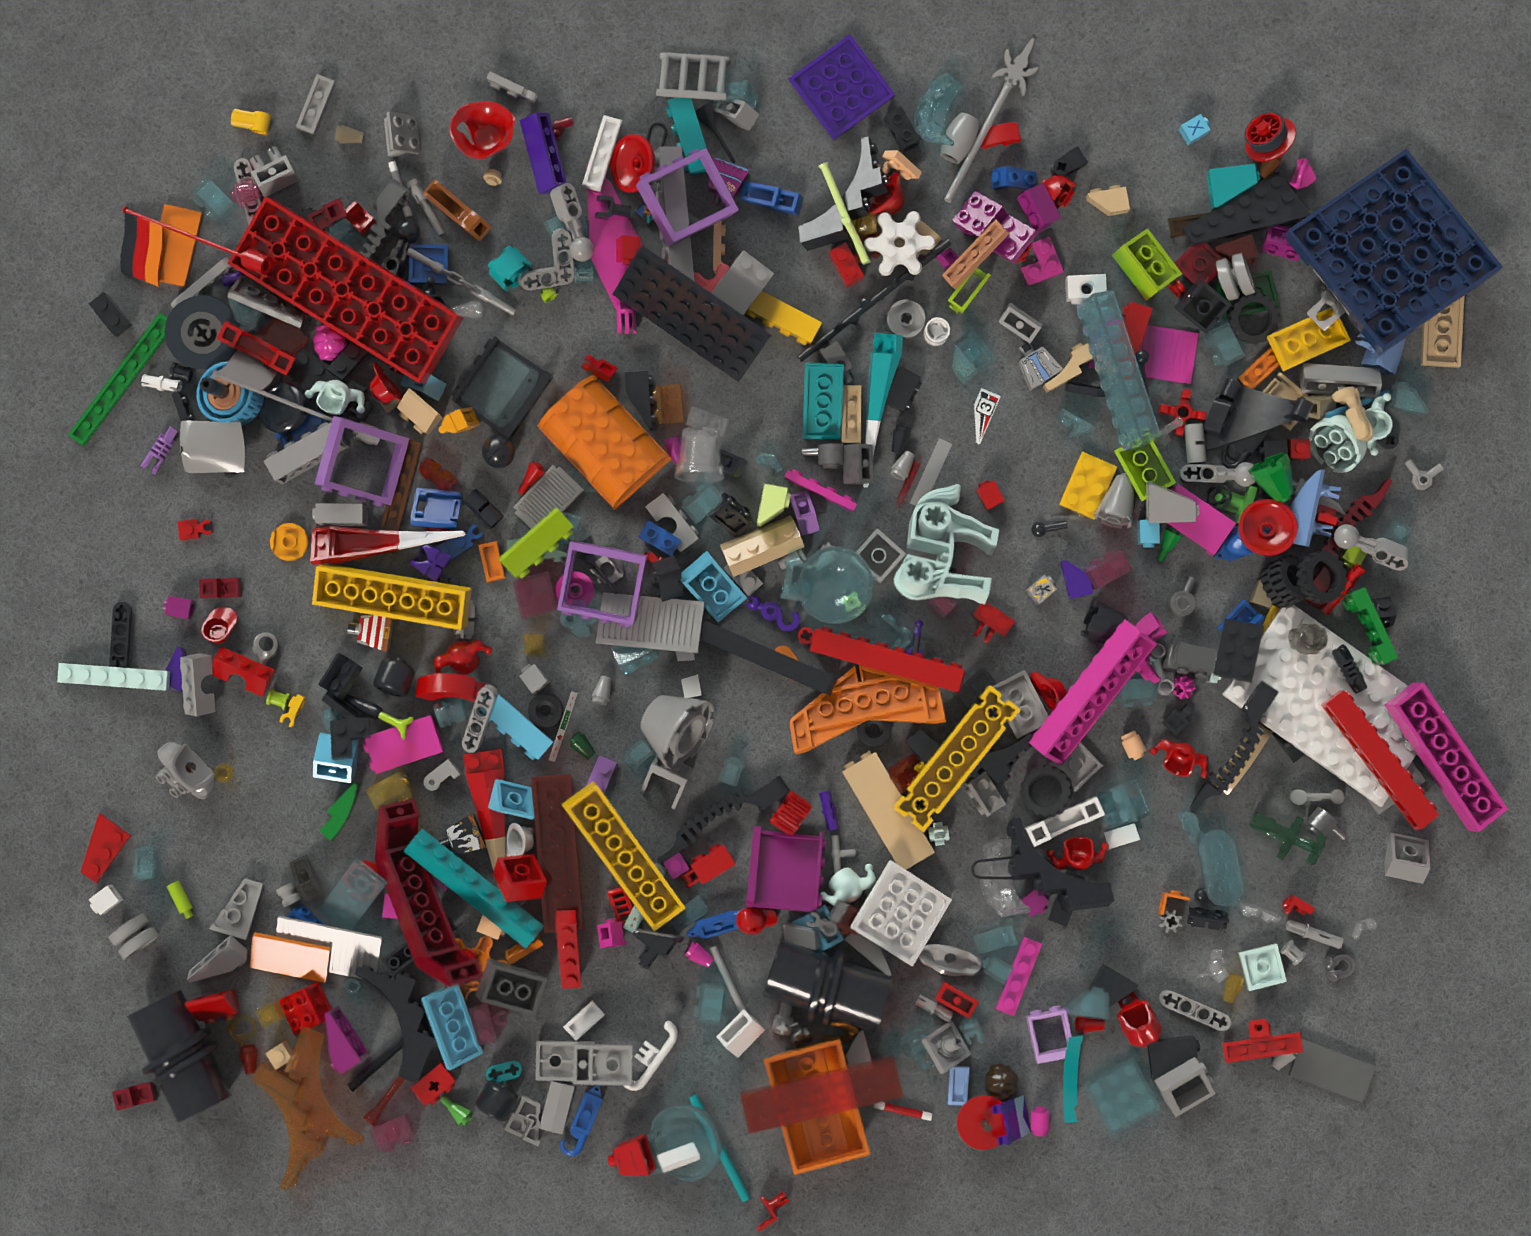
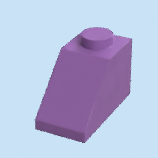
M808 490L791 494L790 500L801 536L820 531Z

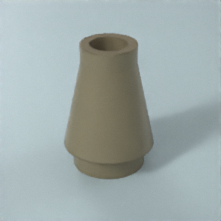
M344 125L336 127L335 141H338L339 144H362L363 132Z

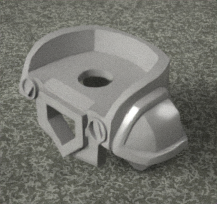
M168 742L161 746L157 751L158 758L165 767L155 776L157 781L161 784L168 782L171 785L169 792L175 798L191 792V794L199 799H206L212 793L215 786V774L185 743ZM187 765L194 773H188L185 766Z

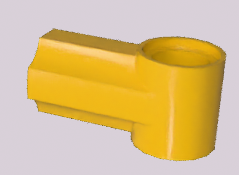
M234 109L231 115V125L250 129L258 134L268 135L272 115L261 111L253 113Z

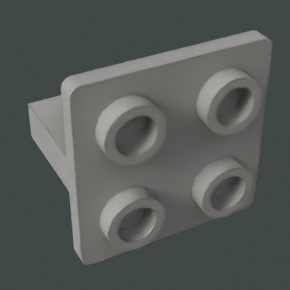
M391 111L387 112V118H384L388 156L395 157L404 153L419 154L420 143L416 116Z

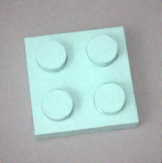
M1276 943L1238 952L1248 991L1287 982Z

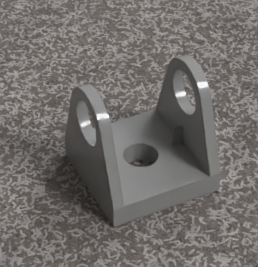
M657 755L651 764L639 794H644L653 773L681 785L671 807L675 810L693 768L685 765L679 769L669 770Z

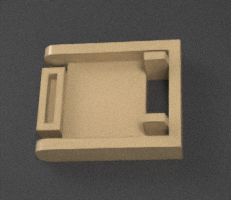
M1281 372L1277 374V377L1282 381L1279 382L1274 378L1263 390V393L1289 400H1297V398L1306 399V397H1309L1306 393H1301V389ZM1291 421L1281 426L1289 432L1298 421Z

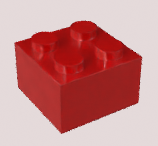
M534 854L497 858L493 876L505 902L542 898L547 880Z

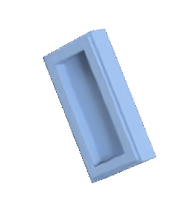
M955 1065L949 1070L948 1105L963 1106L968 1101L969 1066Z

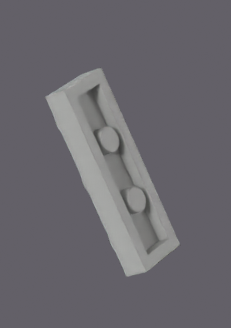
M319 74L316 75L296 124L297 129L315 135L336 84L334 80Z

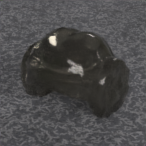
M1300 624L1298 627L1289 630L1288 640L1291 649L1297 650L1301 654L1314 655L1327 646L1328 636L1326 630L1319 628L1316 624Z

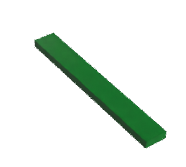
M162 313L157 315L69 432L68 436L83 447H85L164 342L166 316Z

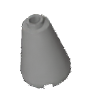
M1121 473V475L1115 477L1094 514L1095 519L1098 517L1102 519V524L1122 529L1123 525H1127V528H1130L1133 523L1134 487L1126 473Z

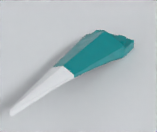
M874 333L873 352H870L865 441V444H873V455L887 396L902 355L903 335ZM869 483L863 484V487L869 486Z

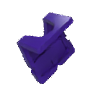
M427 544L421 545L418 556L411 561L410 565L424 576H428V579L438 582L443 573L442 569L447 567L452 557ZM425 551L427 555V560L423 562H418L421 555Z

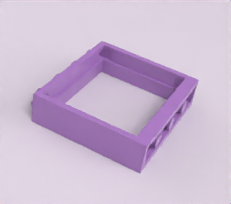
M699 148L689 153V157L684 159L681 156L672 161L673 164L668 167L664 164L657 168V172L652 175L650 172L640 177L641 180L636 184L668 247L734 215L739 210L706 148L701 151ZM700 159L725 209L675 233L649 183Z
M333 416L315 484L322 486L321 490L332 493L333 489L338 490V495L348 498L350 494L355 495V500L366 502L367 499L373 500L372 504L383 507L384 504L391 505L409 438ZM344 428L396 443L381 496L329 482Z
M575 540L570 541L557 610L562 611V614L573 616V613L580 614V618L592 620V617L599 618V622L611 624V621L619 622L618 625L622 627L634 625L648 555ZM576 551L640 563L630 616L567 604Z

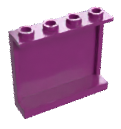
M754 826L746 906L816 912L817 906L821 907L822 895H818V889L823 887V876H820V869H824L825 858L821 857V853L826 850V839H823V832H820V836L803 834L791 836L781 832L761 831V827Z

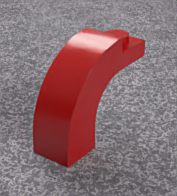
M430 674L417 679L416 697L429 701L454 697L475 702L478 692L487 684L475 681L474 677L466 675Z

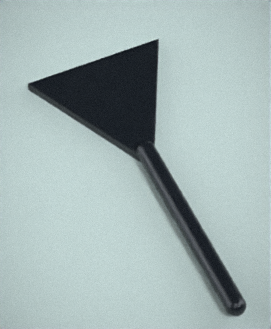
M713 100L695 111L697 119L714 131L731 162L735 163L734 157L716 129Z
M591 536L583 542L592 544ZM576 551V558L593 565L613 593L617 594L618 591L595 563L594 554Z

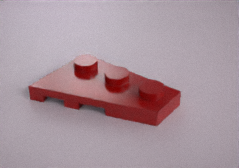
M99 813L80 872L93 882L98 883L132 835Z

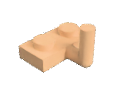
M898 150L885 151L882 156L886 160L882 167L884 173L888 174L890 169H896L904 179H919L922 172Z

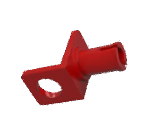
M783 1191L770 1201L766 1200L762 1195L759 1197L771 1217L756 1227L757 1231H762L778 1220L775 1211L789 1203Z

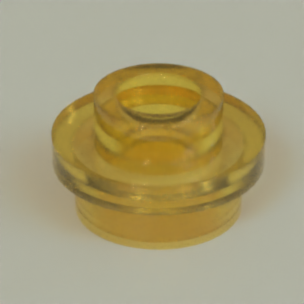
M226 763L219 764L214 769V777L218 782L225 783L233 777V769ZM223 769L227 771L225 777L221 776V770Z

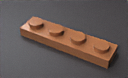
M995 219L942 276L956 290L1010 233Z

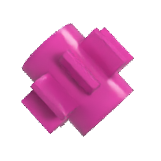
M1187 674L1174 678L1173 694L1180 697V699L1193 696L1192 691L1196 689L1193 679L1187 677Z

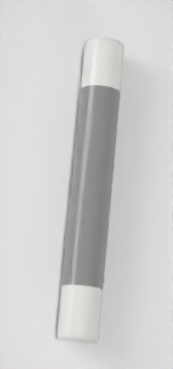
M389 162L388 165L393 180L395 179L402 184L396 162ZM407 200L402 206L405 218L412 216Z

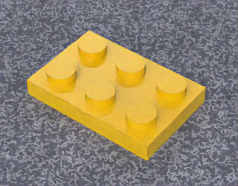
M1081 452L1059 505L1095 520V511L1109 488L1117 466Z

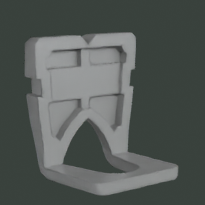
M1326 287L1322 291L1321 299L1308 310L1307 314L1325 331L1346 311ZM1325 303L1333 308L1335 314L1325 321H1321L1317 318V313Z

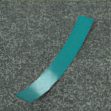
M1083 1036L1069 1037L1066 1046L1063 1073L1065 1123L1078 1122L1074 1108L1078 1104V1062Z

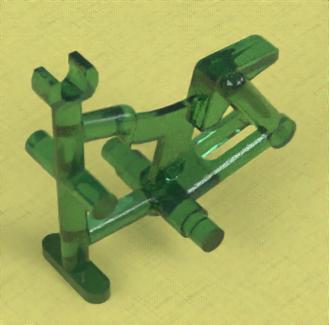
M1255 812L1253 821L1258 825L1250 823L1249 827L1282 843L1276 858L1283 861L1294 844L1310 852L1306 860L1307 863L1310 865L1316 864L1325 847L1326 836L1320 834L1316 842L1312 839L1309 841L1303 837L1297 838L1304 821L1301 817L1297 816L1289 829L1277 823L1274 818Z

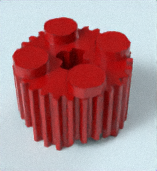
M790 791L769 822L787 835L793 836L810 812L812 806L801 796Z

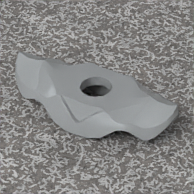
M926 944L919 955L924 965L949 976H974L983 966L982 960L977 956L948 945ZM952 953L956 959L953 962H947L944 957L946 954Z

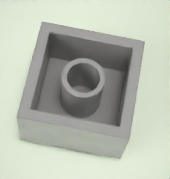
M877 528L851 559L880 584L906 553Z

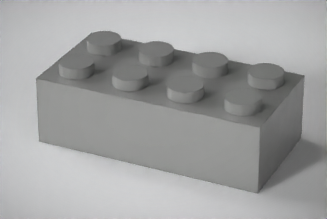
M325 422L317 427V431L313 433L307 432L302 435L301 440L296 443L292 441L286 444L282 451H274L267 455L268 459L264 460V463L276 482L284 484L321 463L331 423ZM343 436L338 453L349 447Z

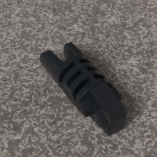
M1344 644L1340 645L1331 652L1337 666L1341 668L1340 671L1343 672V677H1346L1345 680L1354 693L1362 692L1367 688L1363 675L1359 672V667L1353 661L1354 658L1347 646Z

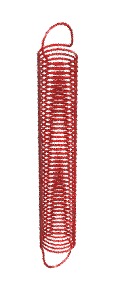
M912 465V467H911V472H909V475H908V477H907L908 483H909V476L911 475V477H912L913 467H914V472H915V466H913V465ZM905 480V483H904V494H905V488H906V480ZM903 487L901 489V494H899L897 502H899L900 496L902 499Z

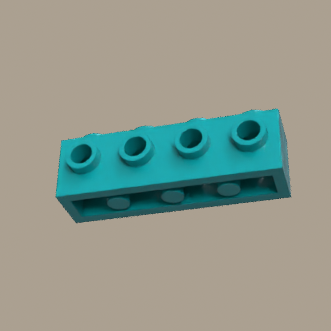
M676 97L668 100V106L665 109L668 118L672 117L674 123L671 125L674 136H678L679 143L676 144L677 147H682L684 158L689 157V153L699 148L700 151L705 149L706 145L691 98ZM700 159L684 166L685 173L689 172L690 177L706 173Z

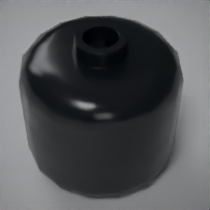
M401 658L383 659L378 667L373 686L386 694L405 697L411 687L415 670Z
M490 1080L484 1086L475 1105L489 1117L505 1122L518 1103L519 1096L511 1089L512 1085L503 1080L501 1083L496 1080Z

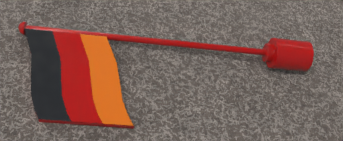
M123 207L122 212L125 214V232L120 256L121 272L160 287L159 270L163 253L164 228L241 257L242 266L257 273L266 275L272 267V258L255 250L247 249L241 254L131 211L128 207Z

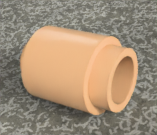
M1135 730L1121 736L1123 740L1121 743L1129 759L1133 757L1134 760L1145 756L1143 752L1147 750L1140 735L1136 734Z

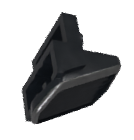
M641 928L632 933L633 936L650 948L649 950L645 949L638 958L641 960L639 965L647 970L658 955L666 959L676 943H681L684 940V936L641 930Z

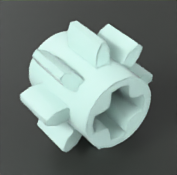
M934 822L933 827H928L929 841L935 842V846L945 845L944 840H949L948 826H943L942 822Z

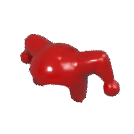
M481 640L454 642L448 647L446 653L435 657L434 674L442 673L441 669L444 666H449L455 674L468 675L475 671L479 665L477 651L482 650L486 654H491L493 649L491 646H486Z
M1162 739L1155 747L1149 750L1152 755L1157 754L1158 750H1165L1167 754L1163 766L1174 775L1188 777L1194 770L1195 765H1200L1202 769L1200 776L1202 778H1207L1209 775L1207 771V755L1196 752L1187 743H1174L1170 740Z
M1082 836L1072 837L1064 842V856L1057 859L1052 849L1047 850L1046 855L1050 858L1053 867L1058 870L1067 868L1085 870L1092 864L1104 861L1109 844L1103 842L1100 851L1095 852L1094 843L1090 838Z

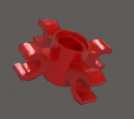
M1188 389L1181 391L1180 404L1176 407L1165 404L1159 405L1158 413L1172 415L1174 420H1176L1175 436L1181 437L1183 435L1186 420L1204 421L1206 419L1207 412L1192 410V407L1188 404L1191 390ZM1179 408L1186 410V417L1179 416Z

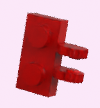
M980 603L972 615L981 622L973 635L977 637L982 632L985 625L988 626L991 630L986 634L983 641L987 644L995 632L1005 637L1015 621L989 603Z

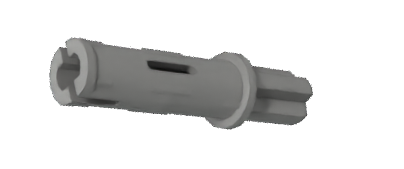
M1291 919L1286 923V930L1299 934L1302 938H1310L1337 949L1342 947L1344 939Z

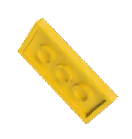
M1331 307L1318 313L1317 318L1325 321L1335 314L1333 308ZM1309 317L1267 336L1283 372L1351 341L1340 318L1325 331Z

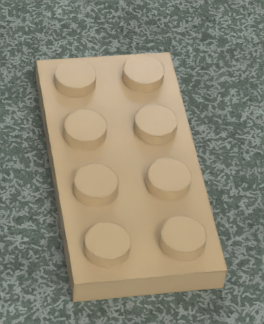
M1464 296L1423 324L1422 366L1461 367Z

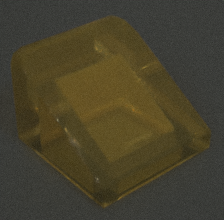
M524 634V654H544V635Z

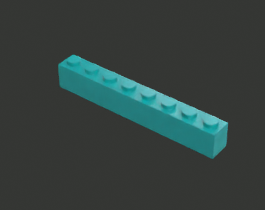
M421 829L404 850L408 856L525 949L544 927L543 924L514 901L505 902L499 889L425 830Z

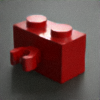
M846 242L829 251L828 256L846 289L864 279V275L858 264L863 265L858 252L856 256H853Z

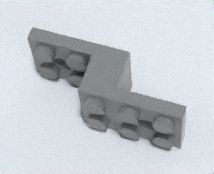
M537 1040L535 1080L573 1081V1084L632 1085L633 1045L595 1044L593 1041ZM552 1056L560 1057L561 1064L559 1066L551 1064L550 1058ZM609 1060L617 1061L618 1068L616 1070L608 1069L607 1062Z

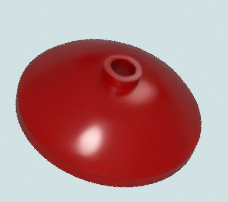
M630 134L623 137L614 148L611 157V174L615 184L622 191L638 192L636 184L641 180L640 177L648 172L652 175L654 172L655 156L651 144L645 137Z
M1272 499L1258 500L1250 504L1241 514L1238 524L1239 535L1244 545L1252 552L1262 556H1275L1285 552L1293 544L1298 530L1297 520L1291 509L1282 502ZM1268 529L1270 533L1265 534L1263 530Z

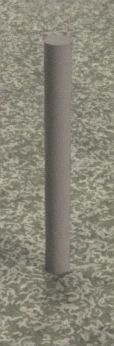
M717 946L709 948L739 1013L743 1009L747 1011Z

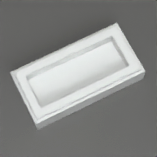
M592 1000L563 1027L577 1041L605 1014Z
M691 1142L657 1155V1160L665 1173L700 1160V1155L694 1143Z

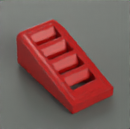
M620 886L607 890V894L617 922H622L623 927L627 919L621 921L620 917L629 915L633 905ZM624 893V896L614 899L613 895ZM626 899L627 903L616 906V902ZM626 907L629 908L628 911L622 913L618 912L619 909Z

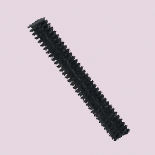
M401 1036L400 1039H396L397 1042L395 1044L392 1043L391 1047H387L388 1050L385 1049L384 1053L380 1054V1057H376L374 1059L375 1062L372 1061L371 1065H367L368 1068L365 1067L364 1071L360 1072V1075L358 1073V1076L356 1075L355 1079L351 1080V1083H347L352 1092L403 1048Z

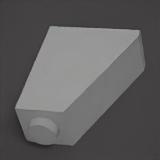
M1146 482V520L1148 523L1196 522V516H1199V505L1193 499L1155 483Z

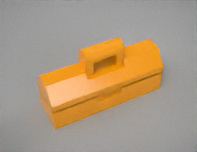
M472 407L461 408L445 416L442 426L439 427V432H464L481 424Z

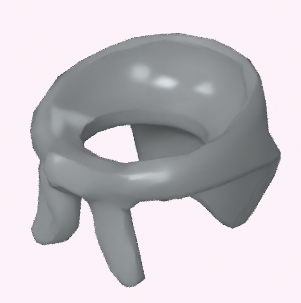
M601 556L595 562L599 568L605 562H609L614 566L615 572L608 578L611 584L623 577L624 566L620 559ZM595 568L590 569L595 574L599 584L601 582L607 584Z

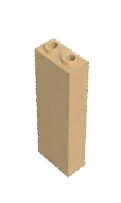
M868 751L860 756L862 760L857 763L851 761L844 765L845 770L842 773L895 863L906 870L935 852L924 833L910 822L913 818L909 814L903 817L892 808L901 794L876 752L871 754Z

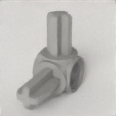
M781 1002L779 1014L774 1015L771 1032L779 1035H791L792 1028L790 1025L793 1024L794 1020L790 1016L792 1005Z

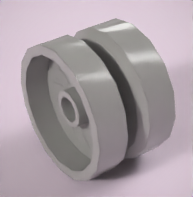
M1242 252L1232 256L1233 268L1226 258L1216 261L1220 284L1229 302L1239 298L1238 286H1240L1242 293L1246 296L1255 293L1253 279Z
M145 913L130 919L108 937L113 946H119L126 942L118 951L123 960L130 958L160 936L155 927H150L143 932L141 931L150 921Z

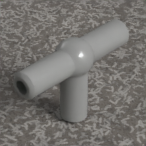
M832 835L831 857L833 858V868L836 874L841 870V858L855 857L856 850H840L839 835Z

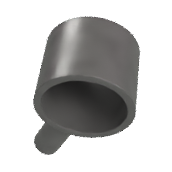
M843 444L818 445V448H803L802 455H818V465H823L824 469H837L839 465H843Z
M1189 576L1183 591L1176 592L1169 597L1168 609L1173 615L1182 617L1193 612L1195 599L1190 592L1196 582L1195 578Z
M1317 807L1306 821L1309 825L1307 828L1317 837L1323 836L1326 838L1331 831L1341 840L1347 837V834L1337 826V820L1320 807Z

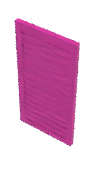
M1096 317L1091 348L1095 358L1089 361L1088 368L1104 370L1107 360L1111 361L1113 354L1110 353L1112 343H1116L1118 335H1115L1117 326L1122 324L1123 321ZM1147 325L1140 349L1146 350L1150 357L1148 362L1145 363L1146 377L1191 384L1199 333Z

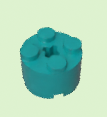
M509 245L503 249L502 254L497 259L495 258L488 264L490 268L489 275L507 292L509 287L514 289L520 285L518 281L519 276L529 268L532 270L533 264L516 247L512 248Z

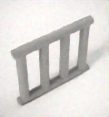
M660 53L662 65L659 89L656 90V96L710 100L727 99L724 90L726 67L730 62V57ZM670 61H681L678 90L667 89ZM689 62H700L697 91L686 90ZM708 63L719 64L717 92L705 91Z

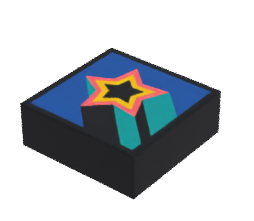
M645 202L635 211L648 226L655 221Z

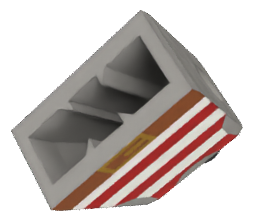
M362 615L360 623L349 622L347 633L358 635L357 643L389 652L394 618Z

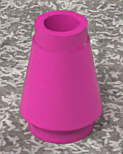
M691 942L684 952L688 960L707 968L714 960L699 943Z

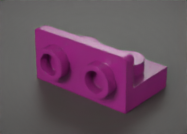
M1275 225V227L1267 229L1265 241L1261 248L1262 252L1298 261L1300 257L1284 238L1285 233L1290 229L1289 227Z

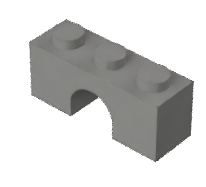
M662 493L645 508L657 523L665 518H671L677 523V529L672 535L681 540L677 549L680 553H683L699 540L697 537L699 532L693 525L689 526L685 520L688 518L682 510H676L673 506L676 502L670 494L666 496Z
M197 653L180 657L185 714L201 716L215 712L214 693L202 691L201 689L203 678L213 674L211 655Z

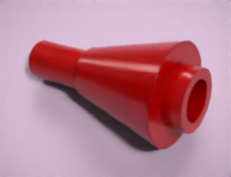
M534 461V463L529 462L523 483L517 490L520 494L524 495L529 486L546 473L543 470L544 466L537 461Z

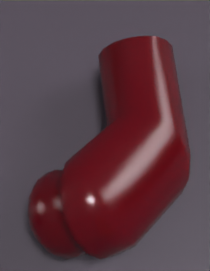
M571 116L553 123L552 128L555 140L561 138L564 128L573 126Z

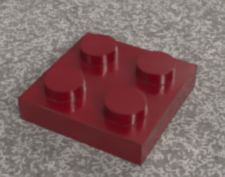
M1205 243L1196 246L1192 245L1174 264L1192 285L1199 277L1208 284L1218 274L1216 261L1222 258Z

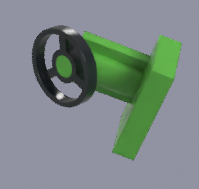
M1215 484L1208 489L1205 499L1206 503L1210 506L1217 505L1214 508L1217 511L1225 510L1238 514L1236 524H1239L1243 511L1254 502L1258 488L1249 486L1246 488L1245 495L1242 496L1231 492L1224 484ZM1219 487H1225L1227 490L1222 489V491H1220ZM1213 489H1216L1213 497L1214 501L1210 504L1209 495Z

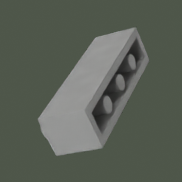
M1303 363L1299 376L1301 393L1332 395L1338 390L1353 386L1358 389L1360 397L1376 398L1379 397L1382 386L1381 373L1378 368Z

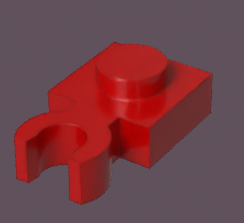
M198 519L177 521L180 541L199 539V533L205 535L213 534V531L205 530L206 524H212L210 520H204L200 524H198Z

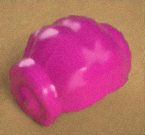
M321 324L316 327V334L313 338L314 349L322 361H333L347 347V338L327 325Z

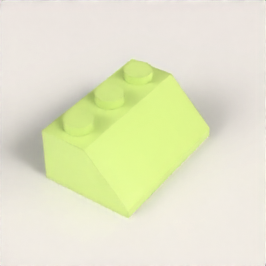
M764 484L757 527H763L784 513V508L788 509L791 495L787 493L788 488Z

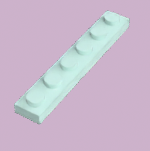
M59 663L57 682L169 691L170 671Z

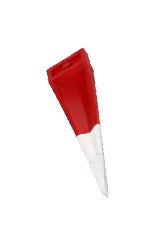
M336 526L313 528L310 562L313 565L337 564L456 538L466 534L464 531H386Z

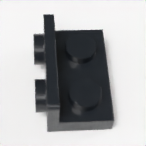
M724 492L721 494L722 501L712 508L708 514L712 520L736 537L752 524L751 512L746 506L740 505L735 497L729 496Z
M337 653L318 685L329 690L330 693L343 701L363 667L347 656Z

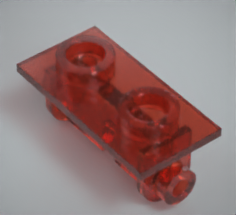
M426 457L419 465L418 471L421 476L435 483L438 489L450 491L451 487L458 481L456 476L447 469H444L442 473L438 472L442 466L432 458Z

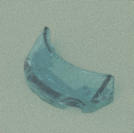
M949 73L933 79L929 83L927 93L921 95L915 109L914 127L921 138L927 142L954 146V141L946 135L945 123L949 107L961 89V84Z

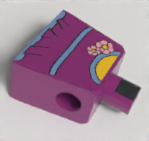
M715 157L713 162L734 200L747 179L749 170ZM710 179L708 189L710 192L715 193L712 204L722 207L723 202Z

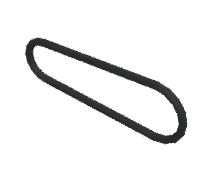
M1014 856L976 860L971 866V873L976 879L1012 880V877L977 876L974 873V866L979 862L1012 859Z

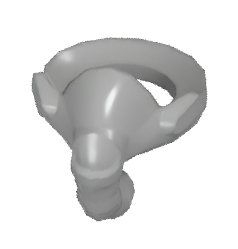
M263 632L255 637L252 651L257 655L259 663L266 665L267 661L276 655L278 641L273 634ZM262 637L272 639L273 648L270 651H264L260 648L259 640Z

